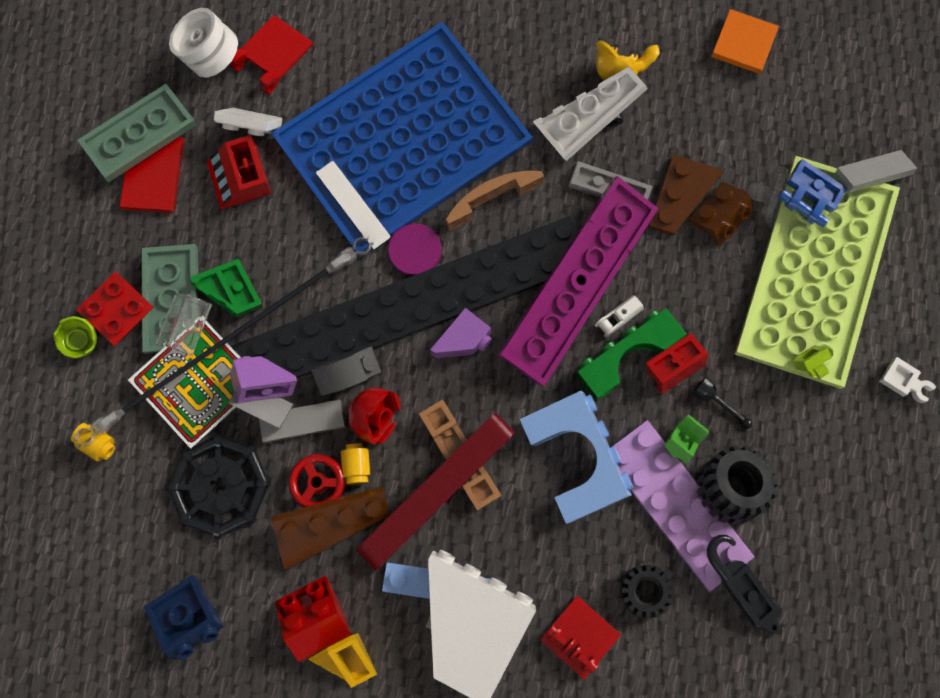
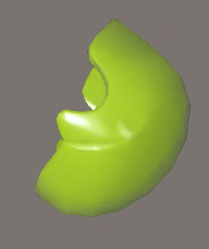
M77 316L59 321V325L53 334L57 350L64 356L75 359L88 356L94 350L98 340L95 327L87 319Z

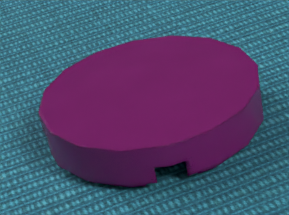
M413 223L405 225L394 233L389 242L388 252L391 263L397 270L406 276H414L427 272L438 265L441 260L442 247L440 239L433 229L423 224Z

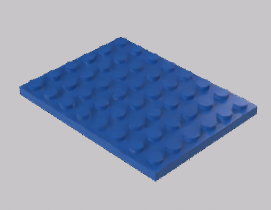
M443 21L272 132L276 142L352 248L356 239L364 236L316 174L317 171L331 161H334L392 237L396 231L405 225L413 223L533 142L531 134ZM359 241L355 246V252L367 251L369 248L368 241Z

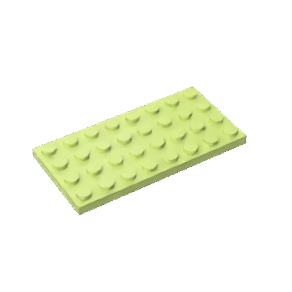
M795 156L792 161L788 178L797 163L804 159L842 184L835 175L837 168ZM882 183L851 193L846 190L835 211L829 213L823 209L821 214L829 219L823 228L816 223H809L805 220L804 215L795 209L791 211L784 206L785 203L783 201H780L735 355L839 389L845 387L900 190L899 187ZM787 184L785 185L784 189L792 194L795 189ZM803 195L801 201L813 207L814 202ZM812 346L826 347L832 356L831 359L824 362L829 374L821 379H818L817 376L812 378L808 372L795 369L791 359Z

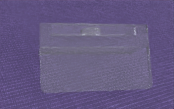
M175 294L157 338L156 345L169 347L186 355H193L212 304L190 294Z

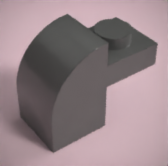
M372 347L312 369L321 396L354 386L381 372Z

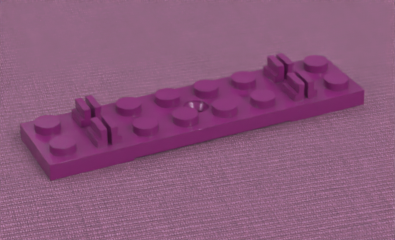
M614 177L497 355L538 385L545 386L659 208L620 177ZM578 275H582L584 277L583 285H579L577 283L576 279Z

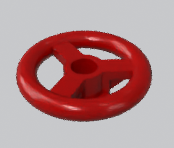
M313 454L304 457L295 464L289 476L291 496L303 508L340 498L344 490L345 478L343 477L342 468L334 459L326 455ZM313 463L328 465L335 473L336 479L329 478L322 472H317ZM305 468L309 476L307 481L308 488L301 495L297 487V479L301 470ZM321 478V486L315 488L313 486L314 480ZM330 487H335L332 495L321 502L310 501L314 494L322 495Z

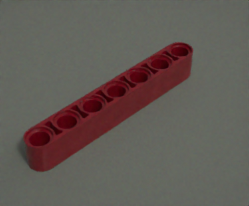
M494 413L356 551L375 571L378 570L516 432L497 413Z

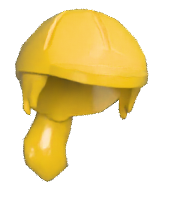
M599 40L596 43L595 64L597 73L603 81L628 67L638 75L639 72L645 71L660 54L659 47L657 45L649 46L638 59V54L635 57L634 54L629 57L618 55L617 47L614 50V47Z

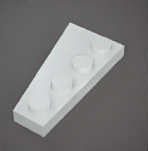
M628 67L598 84V87L594 90L580 94L573 102L564 107L561 105L552 110V114L543 119L540 117L533 122L567 161L648 88Z

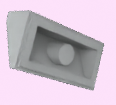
M235 393L229 401V404L281 429L293 406L292 403L280 397L238 403Z

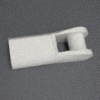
M632 295L597 321L595 326L596 328L600 327L605 333L603 336L607 338L643 311V304L636 296ZM612 316L618 322L614 327L608 321Z

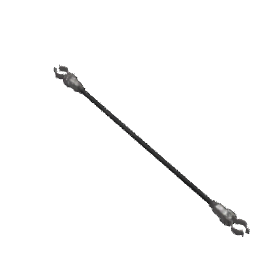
M369 236L356 239L353 248L347 247L340 251L339 255L331 260L320 273L125 407L98 417L91 423L90 429H79L75 439L72 440L78 441L80 433L84 430H94L95 433H92L91 440L88 443H78L76 447L79 448L81 445L88 446L92 444L95 435H104L110 431L111 427L119 422L127 411L326 274L338 271L342 267L352 264L357 259L358 254L366 255L369 253L374 242L369 243L367 251H357L354 253L356 244L362 240L368 241Z

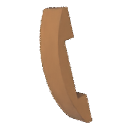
M542 171L513 172L493 178L479 185L464 196L446 218L447 228L451 231L473 220L471 209L513 188L516 189L519 196H522L542 186L544 181Z
M443 399L419 413L446 460L467 440ZM483 466L462 486L476 510L481 509L501 496Z

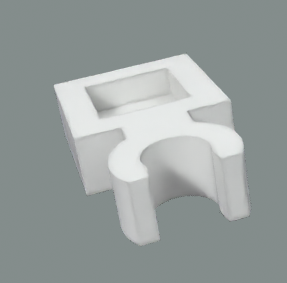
M898 357L891 361L879 381L903 397L911 392L913 398L919 403H925L929 400V398L921 393L922 388L928 391L935 390L936 388L930 381H920L917 379L921 372Z

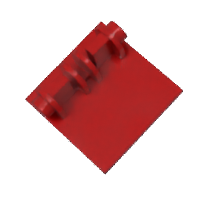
M115 271L76 310L108 341L116 346L154 307Z
M576 596L542 636L540 641L585 680L589 674L595 671L599 661L619 639L621 634L579 596Z

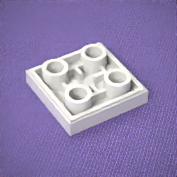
M237 108L218 110L214 114V121L222 123V128L238 131L239 128H246L249 134L264 136V133L271 134L272 130L278 129L282 124V118Z

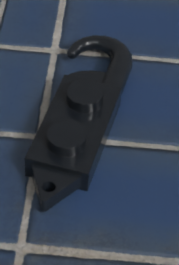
M728 535L713 537L707 546V558L721 578L722 584L754 628H763L779 635L777 613L780 610L750 567L743 561L738 560L724 564L717 553V547L720 543L728 542L730 545L735 546L736 541Z

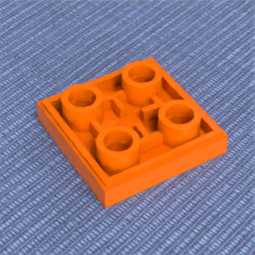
M730 9L711 57L761 74L779 26Z

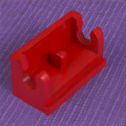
M690 333L646 362L647 374L650 379H655L657 389L661 394H664L706 366L708 353L693 334Z

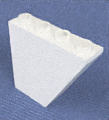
M440 550L439 553L433 551L428 559L433 678L469 698H491L536 612V606L532 604L533 599L526 594L517 592L515 595L506 590L507 585L500 580L491 578L489 581L480 576L481 571L469 564H465L463 567L454 562L455 557L443 550Z

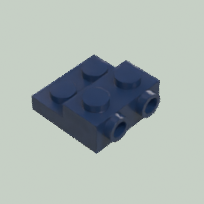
M191 575L144 606L163 653L173 660L188 658L193 654L195 646L201 642H212L218 637V631L224 628L214 604L208 601L199 579L195 575Z

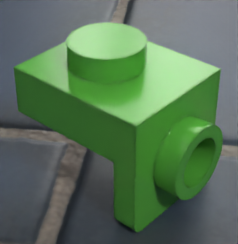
M686 415L672 430L664 447L668 449V452L674 458L681 459L686 464L694 456L698 445L705 439L709 431L693 417Z

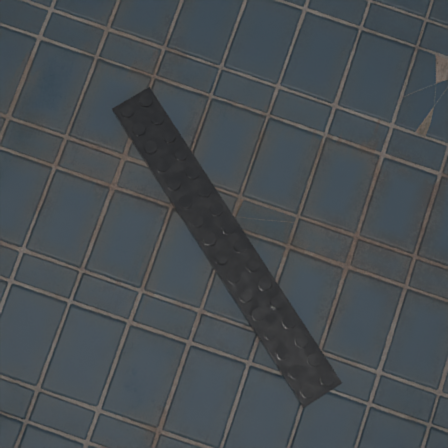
M568 216L238 342L230 347L240 357L262 356L295 375L296 379L311 374L312 369L331 361L347 357L368 347H372V349L379 348L454 319L465 308L472 312L544 284L577 234L576 227L571 216Z

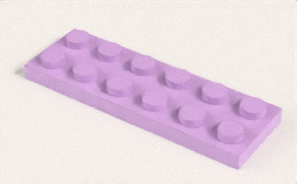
M647 420L614 445L621 459V462L617 464L621 473L626 472L632 482L633 488L630 491L706 590L710 592L722 583L721 578L707 558V546L713 537L728 535L736 541L735 546L730 545L728 542H722L717 547V553L724 564L733 560L743 561L746 564L755 556L727 521L725 523L719 521L718 515L713 517L709 514L711 509L708 506L704 508L701 503L704 500L703 496L698 497L697 492L700 486L697 485V482L679 459L674 458L668 452V449L664 447V440Z

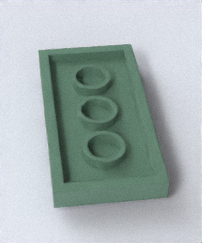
M164 84L77 141L107 182H110L195 127L196 123L168 85Z
M196 244L142 248V296L154 307L142 319V352L144 354H157L199 317V290L190 283V277L198 274V247Z

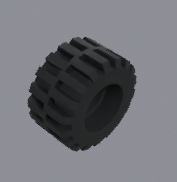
M737 445L721 450L708 461L699 472L701 476L697 479V485L701 486V488L697 492L698 497L703 496L704 500L701 503L704 508L708 506L711 509L709 514L713 517L718 515L721 522L725 523L729 520L730 524L737 525L740 522L741 524L749 522L771 507L774 503L773 499L777 497L778 491L774 488L778 486V479L773 478L776 472L774 468L770 469L767 465L770 463L767 458L762 459L759 457L761 453L756 450L750 452V447L743 446L740 449ZM728 474L734 475L741 480L746 489V497L737 494L731 488L728 482Z

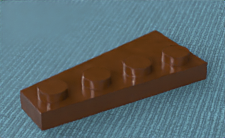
M383 487L271 516L284 570L388 517L389 512Z

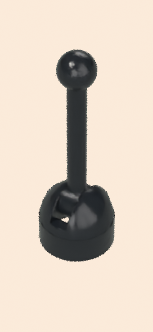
M705 376L692 393L701 400L709 401L713 399L739 420L744 429H750L753 425L752 420L744 418L716 395L717 388L715 383Z

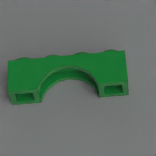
M667 308L660 313L657 310L653 311L644 319L645 324L638 329L636 326L631 327L622 334L624 339L617 344L613 341L600 350L602 355L595 360L589 357L578 366L580 370L577 372L576 378L589 395L592 396L595 403L620 384L618 366L620 359L625 354L637 349H647L660 354L687 335Z

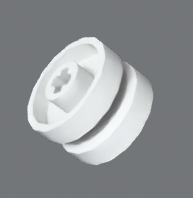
M198 8L183 16L175 25L170 35L169 46L171 52L182 62L186 63L199 77L207 78L217 75L229 65L237 52L238 40L236 34L222 23L208 8Z

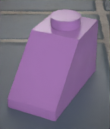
M465 308L430 349L431 354L435 358L474 355L478 349L483 351L492 340L489 337L491 335V327Z
M245 356L233 360L230 377L238 403L293 395L297 379L292 373L262 356Z

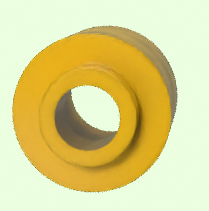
M86 423L79 425L71 436V441L74 443L75 448L97 462L110 458L115 451V439L105 432L95 435L92 444L88 446L81 445L79 448L76 447L78 443H88L91 440L92 433L100 431L97 427L92 431L84 430L80 433L79 440L74 441L72 439H75L79 429H90L92 424L87 425Z
M361 443L346 445V450L340 451L343 477L346 480V485L367 484L368 476H371L368 448H363Z

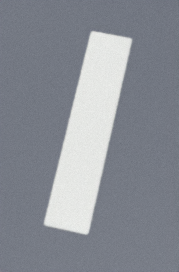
M331 161L316 172L365 238L369 236L368 243L374 242V245H371L373 249L391 237L334 161Z

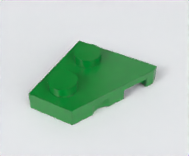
M239 258L190 277L192 286L236 318L262 308V303Z

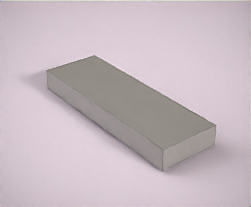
M902 150L838 167L835 175L851 193L913 175L917 167Z
M577 161L568 187L600 198L612 179L618 176L648 200L653 186Z
M341 400L293 408L288 413L281 429L259 419L263 443L346 428Z

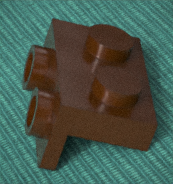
M723 182L690 218L691 224L712 235L715 244L722 246L727 239L732 237L740 224L751 215L753 206L749 193Z

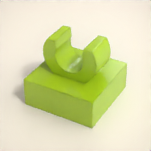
M812 346L791 359L795 369L808 372L812 378L817 376L818 379H821L829 374L824 362L831 359L832 356L828 348Z

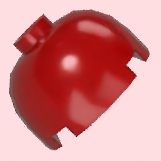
M373 387L363 390L350 402L348 407L350 428L357 437L376 445V442L382 444L391 436L397 422L391 424L390 422L395 410L400 412L401 408L400 398L397 393Z

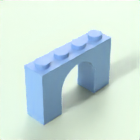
M582 391L520 419L530 444L533 446L542 444L564 433L577 432L586 436L596 450L597 465L592 477L581 486L554 497L566 524L632 496L630 489L633 488L626 472L622 474L617 463H620L621 459L614 446L610 448L605 437L609 436L604 422L602 420L598 422L594 411L597 410L592 396H586Z

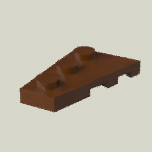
M673 154L656 203V207L659 209L650 221L648 228L674 236L723 174L724 170Z

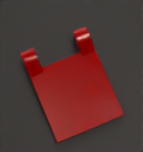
M273 15L242 48L237 49L230 67L239 72L245 66L247 60L266 72L259 80L263 84L261 89L270 95L278 86L281 78L311 48L313 42Z

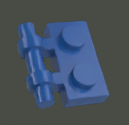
M802 159L797 163L786 182L787 185L795 190L791 194L783 189L777 198L785 203L784 206L791 211L795 209L804 215L805 220L809 223H816L823 228L829 221L827 217L821 214L823 209L829 213L835 211L847 188ZM803 195L814 202L813 207L801 201Z

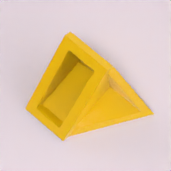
M358 633L308 658L313 663L347 681L351 688L377 675Z

